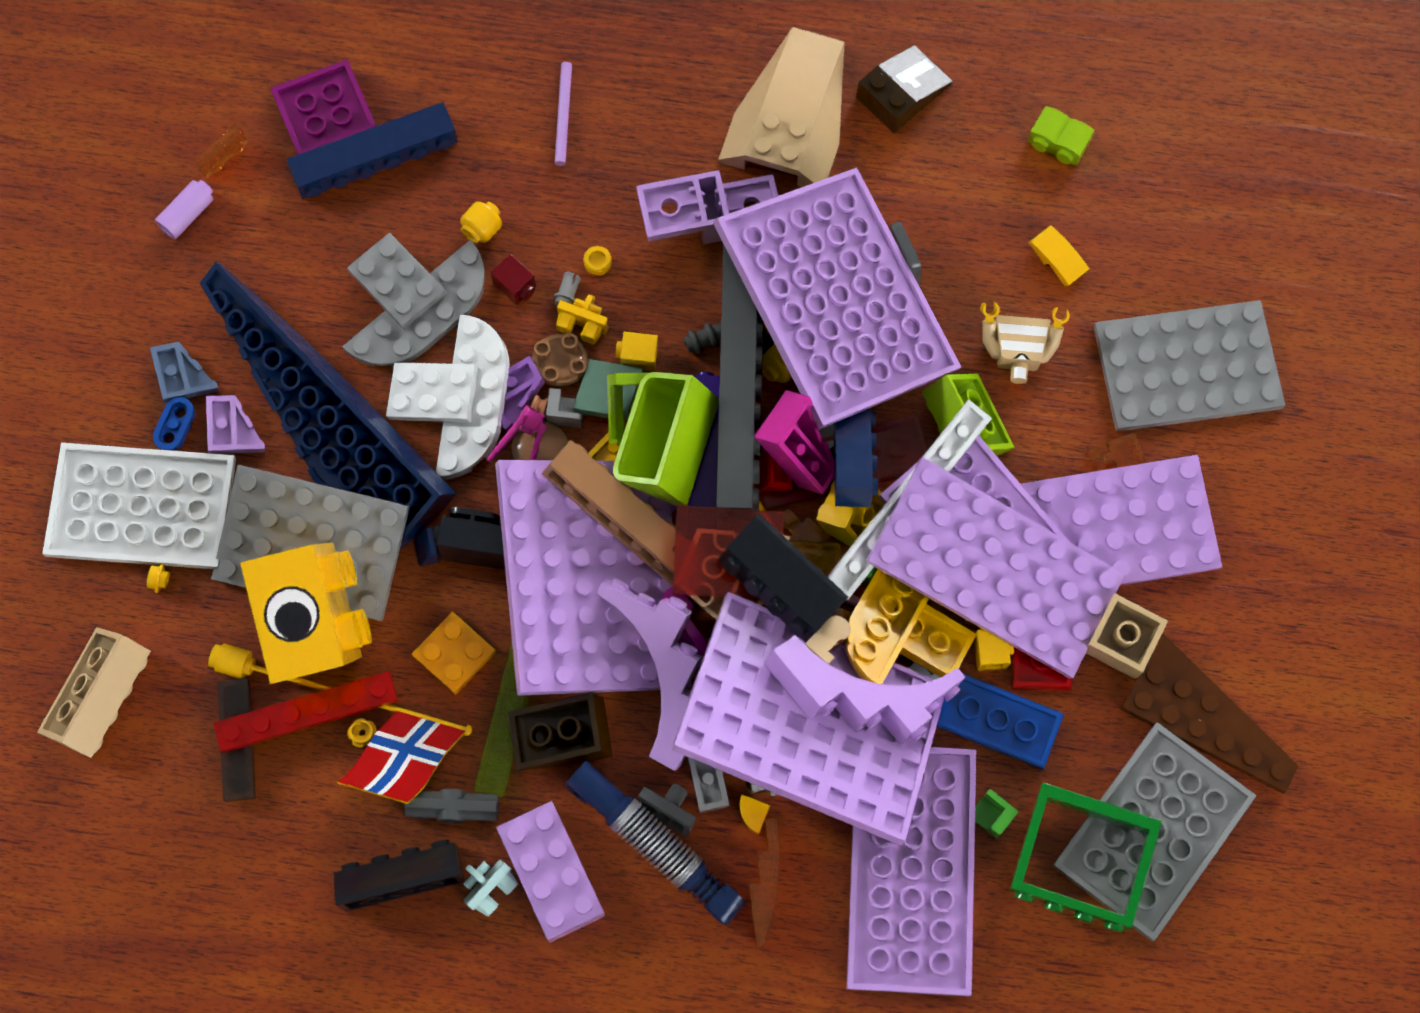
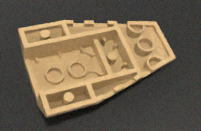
M792 27L735 111L718 162L744 170L747 161L794 174L798 176L797 186L801 187L828 178L840 141L844 41Z

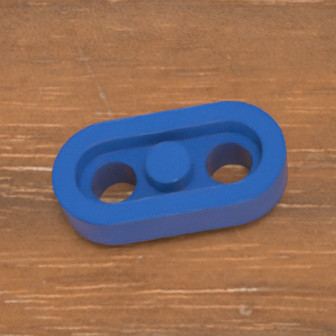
M175 397L167 402L153 433L154 444L159 450L178 451L183 446L196 416L195 408L187 398ZM180 411H186L183 417H177ZM174 436L173 442L166 443L168 437Z

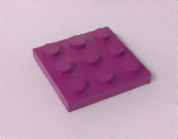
M348 59L270 88L297 154L376 126Z

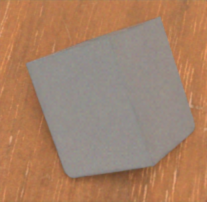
M549 388L546 411L547 422L553 423L556 426L582 428L583 414L575 413L573 410L576 399L562 397L561 389Z

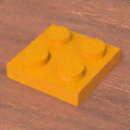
M452 611L412 653V656L456 695L491 659L496 650Z

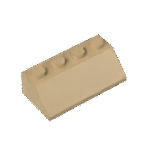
M96 627L37 733L77 753L92 758L93 754L100 749L103 743V736L108 727L115 722L118 716V709L123 700L132 692L133 682L138 673L145 668L148 661L147 657L151 651L124 635Z

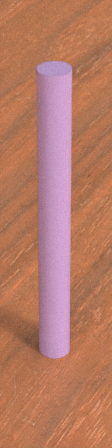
M570 62L561 63L555 165L558 166L566 164L572 64Z

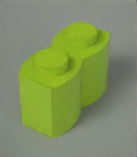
M1045 106L1030 131L1028 142L1037 151L1053 153L1064 164L1077 165L1091 142L1095 130L1079 120L1069 118L1066 114L1055 108Z

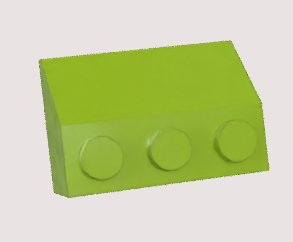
M948 374L922 391L926 400V407L933 414L940 434L963 405L970 400L992 418L979 436L994 454L999 456L1015 448L978 374Z

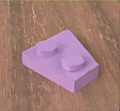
M236 395L206 396L208 453L265 452V444L254 430L252 422L244 413Z

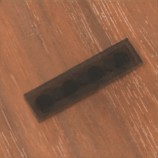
M247 678L217 682L219 721L251 712L250 681ZM253 745L221 753L223 801L256 799Z

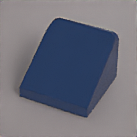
M431 527L424 529L414 539L419 566L439 563V560H441L439 550H437V543L433 542L434 530Z

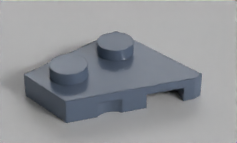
M179 342L150 347L163 403H167L175 397L192 398L219 392L217 383L209 378L202 370V366L188 355L187 350Z

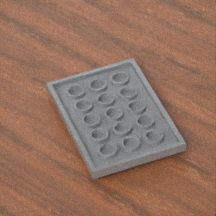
M1261 300L1095 322L1093 326L1116 432L1280 410L1286 406Z
M237 465L216 556L219 564L218 568L214 567L211 579L246 588L240 562L312 544L334 542L336 552L347 550L350 552L356 570L357 585L345 588L350 610L364 609L367 618L382 621L410 506L244 465Z
M1158 722L1151 728L1099 800L1162 821L1132 928L1151 942L1155 941L1257 796ZM1088 815L1052 867L1107 909L1124 915L1147 834Z

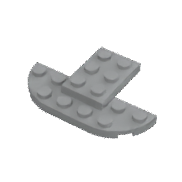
M388 233L347 267L348 272L385 311L344 344L342 348L344 352L356 361L373 367L374 365H391V367H394V363H409L424 354L459 324L460 315H469L476 308L482 297L485 270L481 255L474 243L469 240L429 273L391 233Z

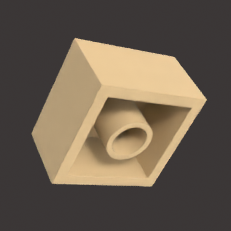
M1114 593L1087 645L1088 650L1086 654L1136 679L1143 673L1168 621Z

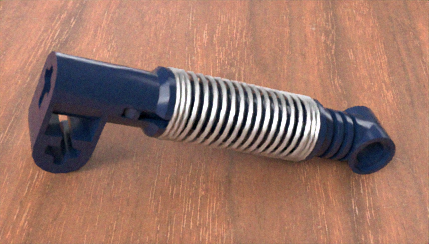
M587 760L582 763L564 784L577 799L585 805L590 804L599 814L604 816L606 824L610 826V829L617 833V835L622 834L621 839L626 838V843L630 842V846L634 845V850L638 849V854L642 853V857H646V861L650 860V865L654 864V868H658V872L663 871L662 876L667 875L666 879H670V882L676 888L688 893L693 891L692 896L694 898L698 896L700 904L704 901L703 907L724 926L727 927L746 904V901L725 883L720 885L721 880L719 878L714 880L715 875L713 873L707 874L709 869L706 868V862L698 854H695V851L688 855L691 847L685 849L687 844L681 845L682 840L677 842L678 836L673 838L674 833L669 835L670 829L665 831L666 825L661 828L662 822L656 823L658 818H655L654 821L652 820L654 814L649 817L650 811L644 813L646 807L640 809L642 806L641 802L638 803V800L636 801V798L632 796H625L620 789L616 788Z

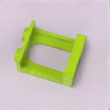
M613 373L607 375L609 445L618 444V450L625 431L622 386H639L642 378L648 373Z

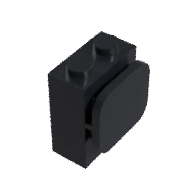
M451 507L449 509V517L442 516L441 525H436L434 530L433 542L437 543V550L440 551L442 559L505 570L500 516L487 511Z

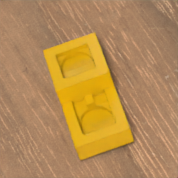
M1052 225L1048 226L1029 242L1043 264L1051 266L1064 286L1070 285L1090 269L1072 245Z

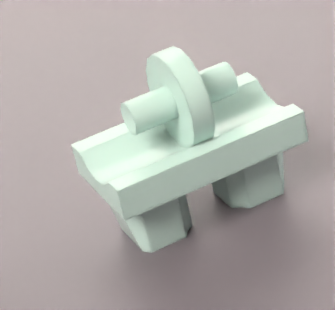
M500 859L484 877L483 875L490 868L485 861L476 870L470 864L465 868L471 876L463 884L469 890L477 881L478 884L462 901L473 911L476 909L486 916H490L499 905L488 895L495 886H498L508 895L518 885L517 880L509 872L511 868Z

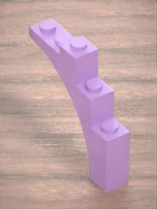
M617 579L607 580L601 583L596 594L617 607L633 623L646 642L657 669L661 688V716L658 734L649 757L676 771L682 765L686 756L671 749L692 690L690 691L687 688L703 658L696 654L698 650L693 646L683 642L681 645L677 643L693 611L686 608L687 604L684 601L672 596L670 599L666 597L660 600L657 606L654 604L655 600L643 593L636 595L629 591V586Z
M796 635L775 648L764 662L810 719H813L819 713L826 716L836 708L855 732L865 725L870 729L881 721L900 745L910 738L915 742L928 731L925 725L933 718L930 714L939 708L940 704L938 702L943 698L949 701L959 693L960 688L958 685L965 678L957 668L939 679L922 684L904 686L876 684L853 677L832 667L814 654Z

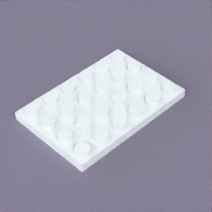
M61 443L42 554L45 557L146 565L163 564L164 566L200 569L218 568L219 560L216 559L233 486L236 465L235 456Z

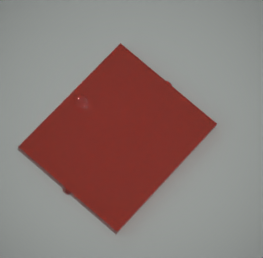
M677 505L675 546L673 547L672 594L725 597L730 592L744 599L759 600L756 596L751 595L734 575L725 571L718 558L758 513L783 535L784 512Z

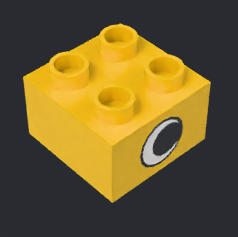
M334 542L320 543L240 562L270 684L349 664L362 657L360 648L363 645L372 643L370 626L364 609L350 610L345 588L357 585V576L351 554L348 550L336 552Z

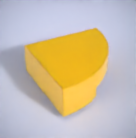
M741 795L740 813L742 819L752 832L759 835L770 805Z

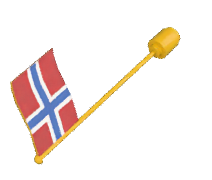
M224 643L222 646L215 644L210 653L208 666L214 668V671L241 680L246 675L250 676L253 671L268 675L266 668L255 665L256 659L252 658V651ZM298 677L287 680L321 691L332 688ZM389 704L379 708L395 713L375 733L357 763L337 784L408 804L427 785L446 753L463 735L468 736L472 733V727L469 724L465 727Z

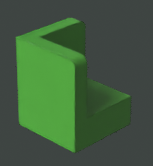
M989 789L975 806V823L997 839L1018 814V811L993 790Z

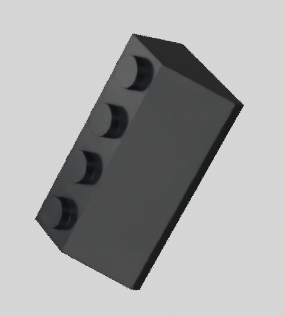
M760 513L752 519L718 558L726 572L734 575L751 595L756 596L762 601L772 615L779 617L789 627L790 631L805 643L849 597Z
M441 840L432 843V848L420 851L419 847L402 850V856L390 858L389 855H380L371 858L372 863L360 866L359 862L342 865L341 871L334 872L336 906L347 912L464 883L465 878L458 846L455 842L449 843V840Z

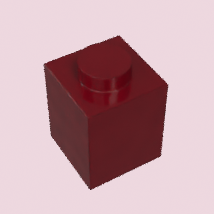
M511 254L490 272L493 284L515 305L522 300L526 301L535 292V276Z

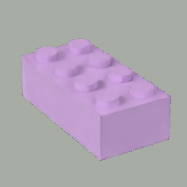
M552 801L496 827L549 943L605 916Z

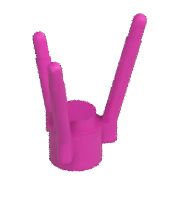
M525 405L517 421L494 448L487 461L492 462L497 454L507 447L519 430L529 435H532L534 431L537 432L529 459L536 460L542 435L547 428V425L542 423L545 416Z

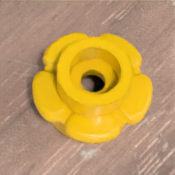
M163 564L160 567L152 565L148 573L146 586L148 589L155 590V593H158L161 588L166 589L169 582L170 572L165 571Z
M359 718L350 725L347 730V736L352 740V744L355 747L363 748L370 743L377 728L372 721ZM362 730L365 731V734L363 736L360 735V731Z

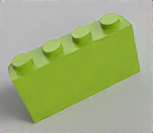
M651 372L645 375L640 381L613 465L615 478L627 486L669 504L687 507L719 405V398L693 375Z

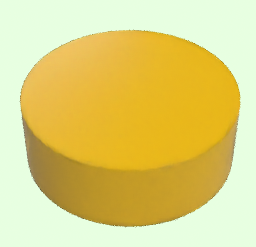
M594 246L589 248L584 254V267L588 273L600 276L610 270L612 265L611 254L606 248Z

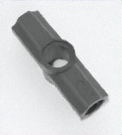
M441 789L440 792L421 791L411 802L405 804V817L437 819V821L445 823H464L465 820L497 822L499 814L498 795L473 794L458 789Z

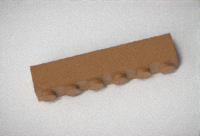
M570 440L541 474L673 586L692 541L684 538L671 522L663 520L656 514L655 509L649 503L641 501L634 495L629 486L613 477L605 465L597 463L591 458L583 446L575 444Z

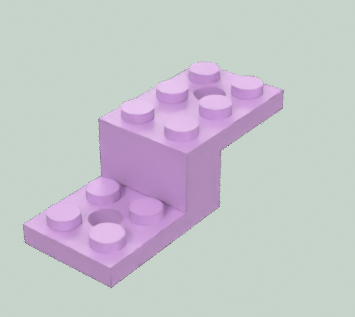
M719 170L636 186L648 242L695 232L701 233L703 245L722 241L713 224L717 218L743 209L747 202L760 203L778 196L773 174L722 184ZM667 203H673L678 209L675 213L667 214L662 210V207Z

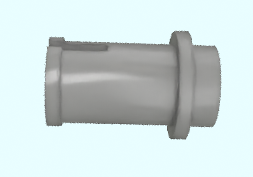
M565 272L563 274L559 291L553 297L555 306H558L560 300L572 305L574 304V297L581 281L579 275H576L575 279H573L575 273Z

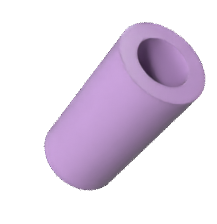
M192 180L154 222L164 233L176 240L214 200L211 195L213 190L202 180L199 182Z

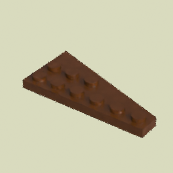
M1162 633L1143 673L1135 679L1120 710L1151 726L1158 722L1193 748L1282 794L1286 793L1298 765Z

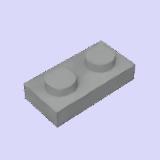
M688 757L700 813L729 807L730 804L722 771Z

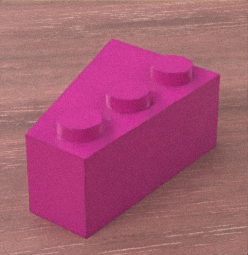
M786 390L754 438L799 488L823 495L834 478L833 456L828 443L823 441L817 421L813 419L811 397Z

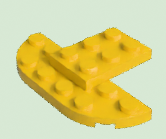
M877 569L848 619L851 633L844 643L847 657L858 676L862 680L883 684L899 653L940 678L957 668L959 669L976 637V633L927 605L928 597Z

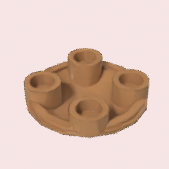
M574 334L550 335L538 341L534 346L532 359L546 384L556 387L569 386L579 381L585 374L588 365L587 351Z
M544 421L543 424L547 425V428L542 435L536 460H553L568 443V440L562 429L553 423ZM522 430L518 431L511 447L514 460L530 459L536 431L532 435Z

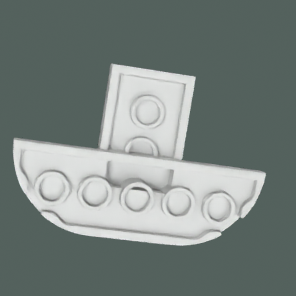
M460 315L452 364L394 363L386 417L389 420L443 422L436 473L443 480L454 479L471 472V468L477 465L484 457L487 459L498 441L502 426L504 400L510 368L509 355L505 343L498 333L486 322L473 316Z

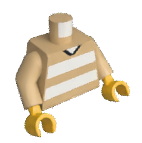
M983 302L980 306V310L985 316L982 327V342L991 358L997 360L999 368L1011 369L1010 381L1012 383H1026L1028 371H1037L1040 364L1047 363L1059 348L1064 330L1062 324L1069 320V311L1067 309L1066 316L1063 319H1057L1055 314L1058 307H1055L1052 311L1054 324L1050 325L1051 319L998 315L1000 308L996 302H994L993 312L986 313V303Z

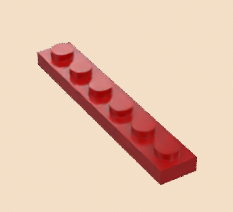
M388 671L217 721L213 725L220 752L223 754L398 702L391 673Z

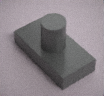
M672 784L664 798L646 787L642 789L637 800L638 803H642L640 809L646 807L644 813L650 811L649 816L654 814V819L658 818L659 822H662V824L686 838L693 829L697 817L680 808L688 794L683 787Z

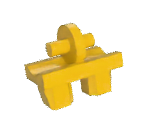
M589 294L585 301L576 298L573 305L560 300L557 306L558 319L556 329L558 332L566 334L572 332L575 324L584 327L580 335L581 339L594 345L601 334L606 335L609 326H607L608 318L600 315L602 307L594 305L595 296Z

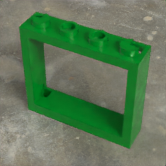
M1043 782L1039 787L1009 891L1015 893L1014 897L1021 899L1023 902L1032 903L1033 899L1045 903L1044 908L1053 912L1062 913L1063 909L1075 913L1074 918L1083 922L1092 923L1093 919L1105 923L1104 928L1110 931L1114 930L1122 933L1123 929L1129 930L1134 922L1162 821ZM1047 802L1147 834L1124 915L1023 882Z

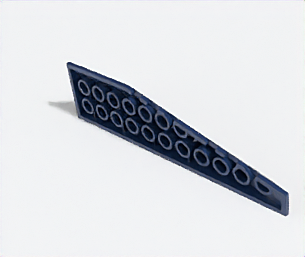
M215 262L200 282V285L215 311L221 314L224 319L227 332L235 338L240 347L238 351L242 358L250 364L254 379L272 410L277 411L283 422L281 425L286 434H290L297 446L295 450L299 457L304 458L309 467L307 471L311 478L317 484L410 506L400 549H402L440 515L456 493L317 350L220 262Z

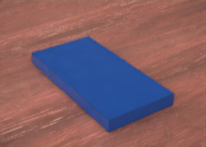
M963 674L965 678L958 685L960 692L949 701L943 700L936 728L1043 770L1064 714Z

